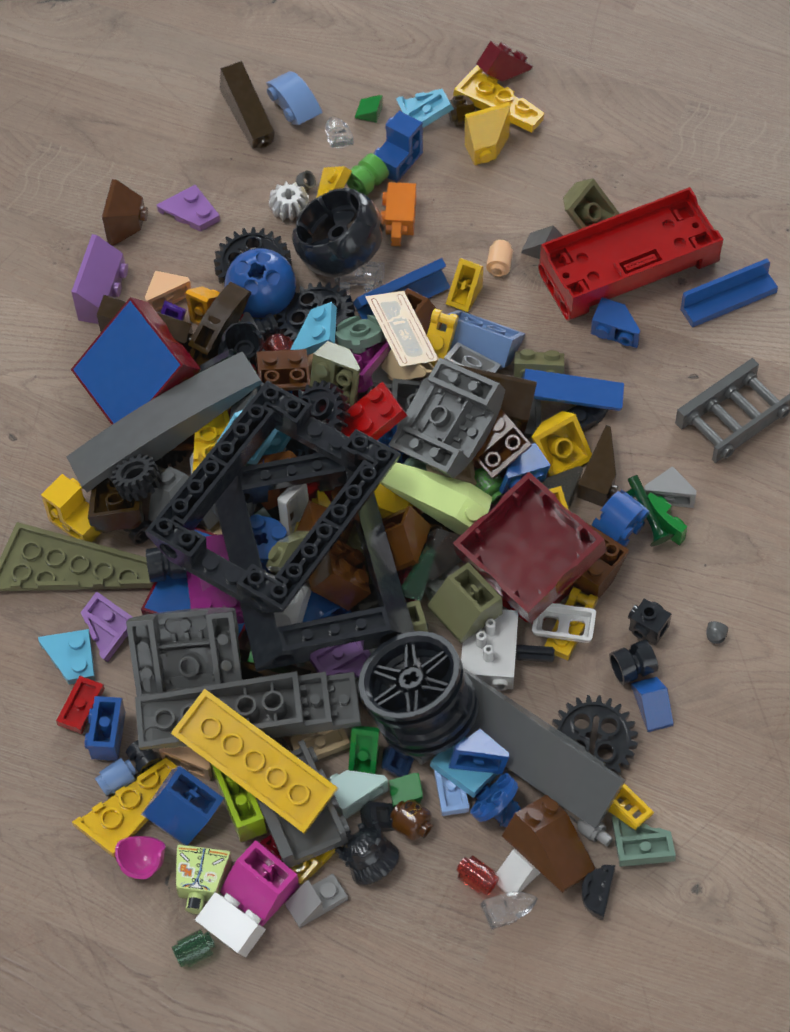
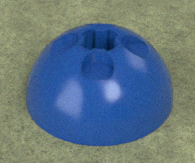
M251 249L240 254L230 264L225 276V287L230 282H233L252 292L242 314L244 315L245 312H248L253 318H265L267 314L275 315L281 312L291 302L296 291V276L292 266L281 254L269 249Z

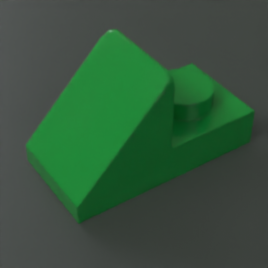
M368 726L352 727L348 770L376 774L380 753L379 728Z

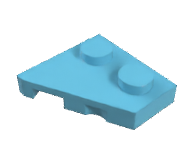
M443 89L433 90L429 93H417L415 98L404 99L403 96L396 98L402 112L423 122V128L454 109Z
M89 629L38 637L40 646L47 652L51 661L60 670L69 685L75 684L79 676L95 681Z

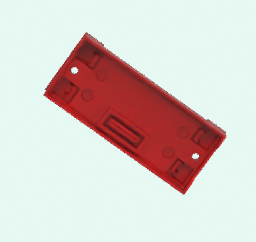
M691 187L541 244L538 269L554 301L565 319L569 321L589 313V308L599 304L601 298L612 299L693 266L701 269L719 262L724 239L719 231L712 227L698 205L696 195Z

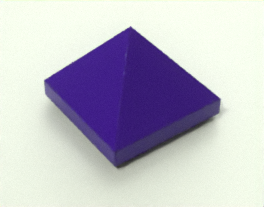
M164 301L161 314L183 321L186 309Z

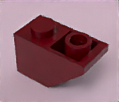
M492 41L489 42L476 63L487 75L502 82L528 72L533 67L527 61L528 56L521 51L516 50V52L511 51L512 48L505 43L500 42L497 44Z

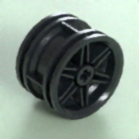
M425 631L407 632L395 636L382 643L371 653L360 672L358 686L361 698L370 714L375 718L376 724L387 744L402 754L423 757L444 752L459 743L468 734L476 721L479 710L476 689L464 671L463 663L452 643L443 636Z

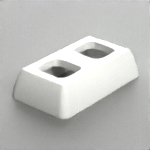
M307 484L288 487L277 498L280 523L286 528L287 536L294 532L296 522H300L308 503ZM293 512L294 517L291 521L290 514Z
M552 603L533 621L532 631L534 635L540 637L589 643L593 638L596 610ZM544 618L558 619V630L556 632L544 631L542 629ZM570 622H583L585 624L584 634L582 636L569 634Z

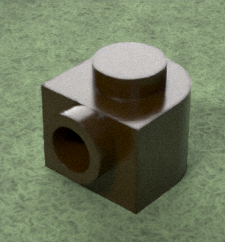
M464 95L455 96L450 100L454 108L448 113L450 121L455 122L457 126L465 124V114L475 112L474 103L468 96Z

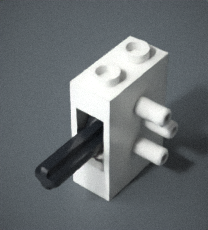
M503 610L502 615L495 620L487 619L484 628L463 642L461 661L464 669L496 690L504 691L513 689L515 660L551 663L554 661L555 650L553 647L516 644L518 612L515 610Z

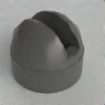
M307 170L298 174L295 182L298 187L304 186L305 191L315 187L316 178L311 171Z
M709 622L706 629L708 640L711 643L720 644L727 637L729 628L720 622Z

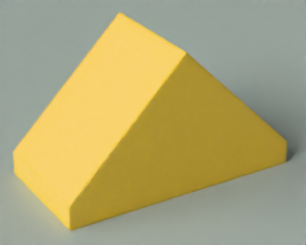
M463 258L459 259L446 301L447 305L466 312L470 311L483 287L482 265Z

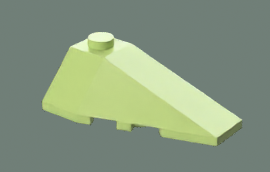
M397 462L380 483L460 536L480 517L489 512L492 496L472 483Z

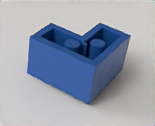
M400 110L394 117L388 119L385 125L386 142L374 152L387 166L389 171L387 178L396 183L423 153V122Z

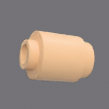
M496 240L489 248L486 269L494 276L501 277L510 272L513 249L508 241Z

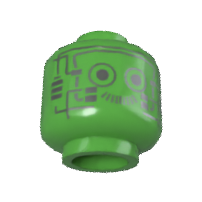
M483 467L477 469L474 476L477 482L475 486L492 496L491 504H498L504 493L501 494L499 491L503 478L497 475L492 479Z

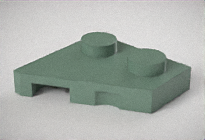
M612 815L611 822L619 867L675 861L676 854L671 831L652 828L645 823L634 830Z

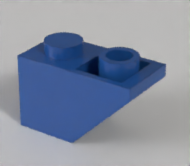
M601 298L592 319L591 334L601 339H609L624 346L637 348L639 345L640 329L626 305Z
M532 443L533 446L506 468L499 489L501 494L507 493L528 472L541 483L546 479L551 465L536 443Z

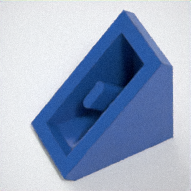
M657 677L631 683V688L647 732L673 726L667 687Z
M479 729L455 745L448 765L449 768L502 775L509 759V752L483 730Z

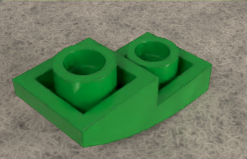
M650 492L648 500L659 523L667 533L675 534L670 540L680 546L686 538L688 526L680 518L670 515L672 505L665 498Z

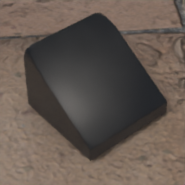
M369 801L360 809L361 823L364 822L367 827H372V822L376 821L382 832L395 831L392 828V820L390 819L394 809L392 803Z

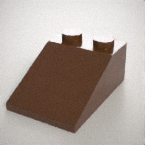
M548 795L541 797L516 812L502 834V837L562 893L585 879L588 873L596 869L567 812Z

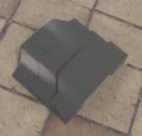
M439 358L429 377L422 380L413 401L406 410L408 416L397 424V431L391 439L389 446L432 467L440 473L455 478L473 460L486 441L499 414L505 389L498 382Z
M235 608L175 610L132 617L126 621L137 697L243 680Z

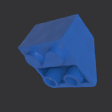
M178 766L171 770L141 815L182 845L187 846L208 823L224 797L187 770Z

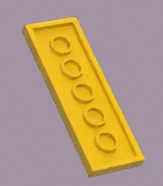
M206 689L202 691L171 732L173 736L304 834L338 790V787Z

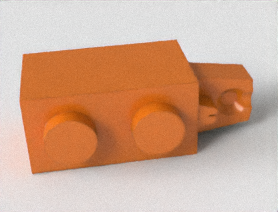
M388 182L387 192H383L382 206H386V211L381 210V216L385 225V235H391V246H401L402 235L414 236L417 199L416 183Z

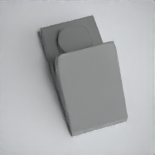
M331 874L314 885H311L308 880L305 881L285 903V906L298 927L301 928L347 901L348 896L335 875Z

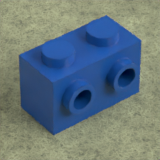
M95 696L93 708L89 710L90 730L85 735V749L89 750L91 759L111 761L119 759L126 714L122 698Z

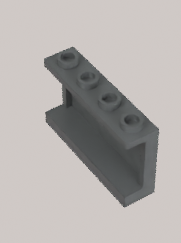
M304 740L299 741L300 748L291 753L326 778L323 769L317 770L314 764L318 762V758L313 747L307 748ZM333 795L305 834L256 798L284 864L289 868L348 843L346 832L350 831L344 815L339 817L335 810L339 808L335 795Z

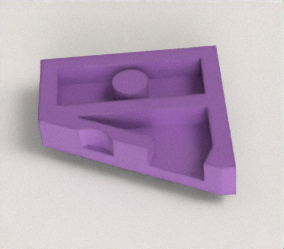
M196 185L157 204L159 213L164 214L166 212L174 216L176 221L188 224L191 228L202 231L220 221V215Z
M96 591L81 611L85 623L89 626L92 639L98 646L100 657L108 662L128 636L126 621L132 618V616Z
M361 641L318 649L310 654V662L317 673L326 672L327 676L354 672L355 677H359L362 667L371 653L369 650H363Z

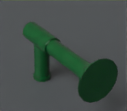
M634 475L630 477L628 482L631 488L626 493L633 498L636 497L637 501L650 511L646 517L653 532V542L650 546L660 545L673 538L675 534L667 533L659 523L639 476Z

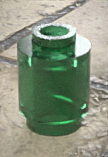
M199 929L178 940L177 944L171 948L182 968L186 965L190 967L212 956L213 952L211 949L215 948L216 945L209 931L203 933Z

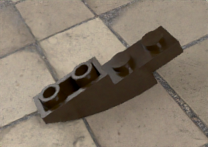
M230 282L211 304L188 345L192 347L190 356L198 366L218 356L217 350L224 331L231 324L239 322L252 293L251 291Z

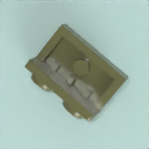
M531 349L515 351L514 377L523 378L525 369L564 374V353H559L555 350L535 352Z

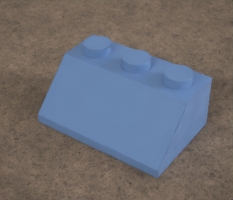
M461 310L451 312L459 315V320L450 350L459 342L501 364L499 369L511 364L515 357V351H518L525 333ZM442 323L440 330L446 332L447 325Z

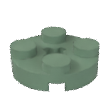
M367 315L368 319L361 320L359 316L347 318L338 324L337 332H335L337 343L340 346L351 349L353 353H362L366 348L384 342L386 337L376 317L373 315Z

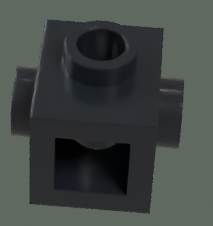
M644 598L639 606H633L628 615V619H630L629 631L635 637L641 640L646 639L652 644L657 645L670 626L672 613L666 611L659 603L650 602Z

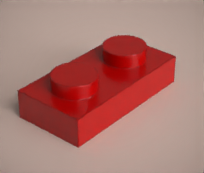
M79 676L56 720L57 725L82 734L89 721V710L93 708L95 696H102L105 690L104 684Z

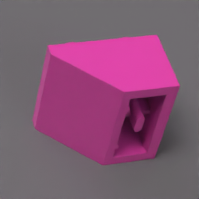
M255 840L236 860L220 889V893L223 896L228 893L239 901L238 908L244 913L249 909L260 917L261 921L259 924L263 927L299 888L298 875Z

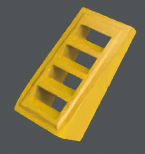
M625 783L608 810L634 830L654 814V811ZM620 798L623 800L621 804L617 801ZM627 805L632 806L629 811L625 809ZM636 811L642 813L636 819L632 816Z

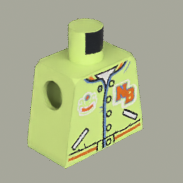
M177 845L176 889L179 897L187 899L185 909L187 912L199 914L203 909L204 901H209L215 892L221 895L220 889L232 866L230 851Z

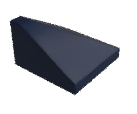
M389 745L383 750L382 769L399 778L409 774L414 759L411 756L395 751Z

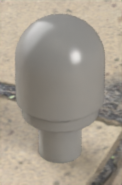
M579 818L577 823L578 830L587 839L593 842L599 840L606 847L612 842L613 837L605 832L606 826H604L603 822H601L598 828H594Z

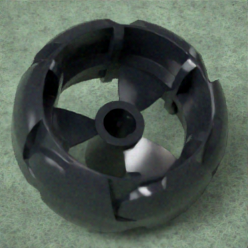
M337 188L317 197L303 208L297 217L296 228L292 232V241L297 255L308 269L325 277H341L354 272L374 257L382 242L384 223L381 213L368 196L352 188ZM352 221H354V223L351 225V227L348 228L347 226H348Z

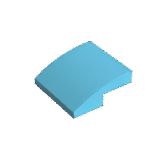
M455 746L438 753L431 760L430 767L473 798L487 783L490 785L499 775L449 768L448 764Z

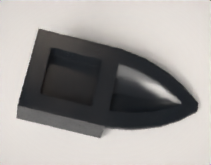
M576 405L566 412L576 414L582 431L585 432L601 422L606 416L608 409Z

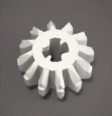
M286 181L284 186L277 184L276 190H271L269 207L274 216H280L282 221L286 218L293 221L294 217H298L303 208L309 203V196L304 186L298 187L296 182L289 185Z

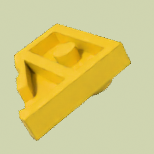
M345 166L324 167L317 197L330 190L344 188L352 171Z

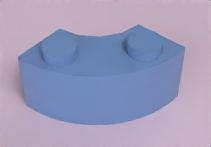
M289 71L266 82L269 98L283 109L285 118L292 125H299L323 113L310 88L296 73Z

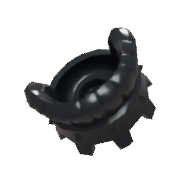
M376 821L372 822V827H367L364 822L358 824V832L353 835L351 830L346 832L348 843L342 847L335 848V852L339 854L338 858L345 863V867L350 868L352 879L359 885L373 884L386 877L396 867L400 859L398 848L386 838Z

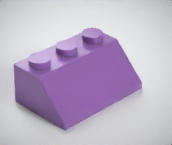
M94 234L91 235L71 293L78 321L99 324L97 312L103 295L113 298L120 296L122 278L127 276L128 264H125L122 252Z

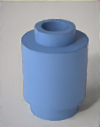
M119 758L99 772L100 775L95 780L107 797L111 793L115 795L117 790L123 786L127 787L136 781L133 775L137 771L129 759L124 762L122 758Z

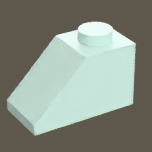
M345 770L341 774H334L327 779L338 787L334 795L339 808L335 810L340 816L344 815L345 819L359 811L369 801H374L388 791V779L384 775Z

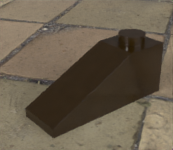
M609 425L605 426L578 483L577 498L602 507L618 490V485H615L616 468L612 432Z

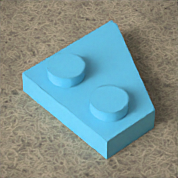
M332 302L310 310L290 350L306 349L307 355L315 353L327 341L335 343L337 307Z

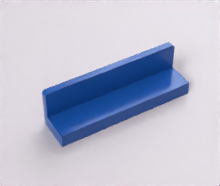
M440 258L357 297L353 304L360 318L368 319L367 315L375 316L365 296L398 291L405 292L409 288L429 299L448 290L450 285L442 271L446 264L443 258Z
M766 258L684 292L680 310L693 328L777 293L778 286L768 273L770 261Z
M525 369L522 379L537 382L533 399L616 411L622 410L624 383Z

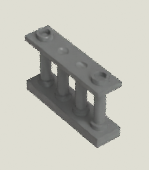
M753 358L677 409L675 424L681 430L689 424L694 425L714 445L712 457L714 463L722 458L727 459L740 445L777 419H783L790 413V394L781 400L775 397L757 379L759 363ZM744 386H751L771 407L760 413L738 391ZM725 399H732L752 420L742 427L719 404ZM708 411L713 412L734 433L723 440L701 416Z

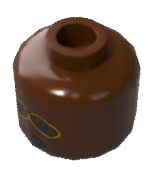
M413 799L405 802L400 801L390 816L392 828L410 841L417 840L419 837L425 838L433 827V824L430 823L431 812Z

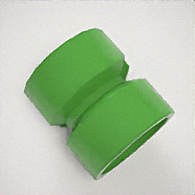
M372 153L367 154L359 161L358 165L350 169L352 172L346 184L349 188L355 189L367 196L374 190V185H380L389 176L388 168L378 156Z

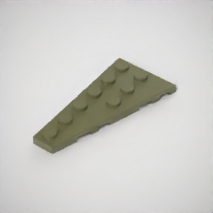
M19 522L16 523L0 557V591L152 588L154 584L150 583L146 557Z

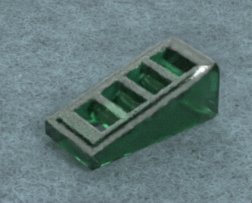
M430 546L424 548L418 562L413 566L401 586L404 597L422 600L436 552L434 548Z

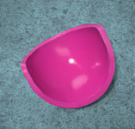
M127 837L120 840L115 847V857L121 871L128 877L135 879L152 877L159 870L164 860L165 844L153 837Z

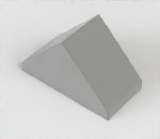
M673 466L645 485L644 489L647 495L651 492L656 496L665 498L672 506L694 508L696 490Z

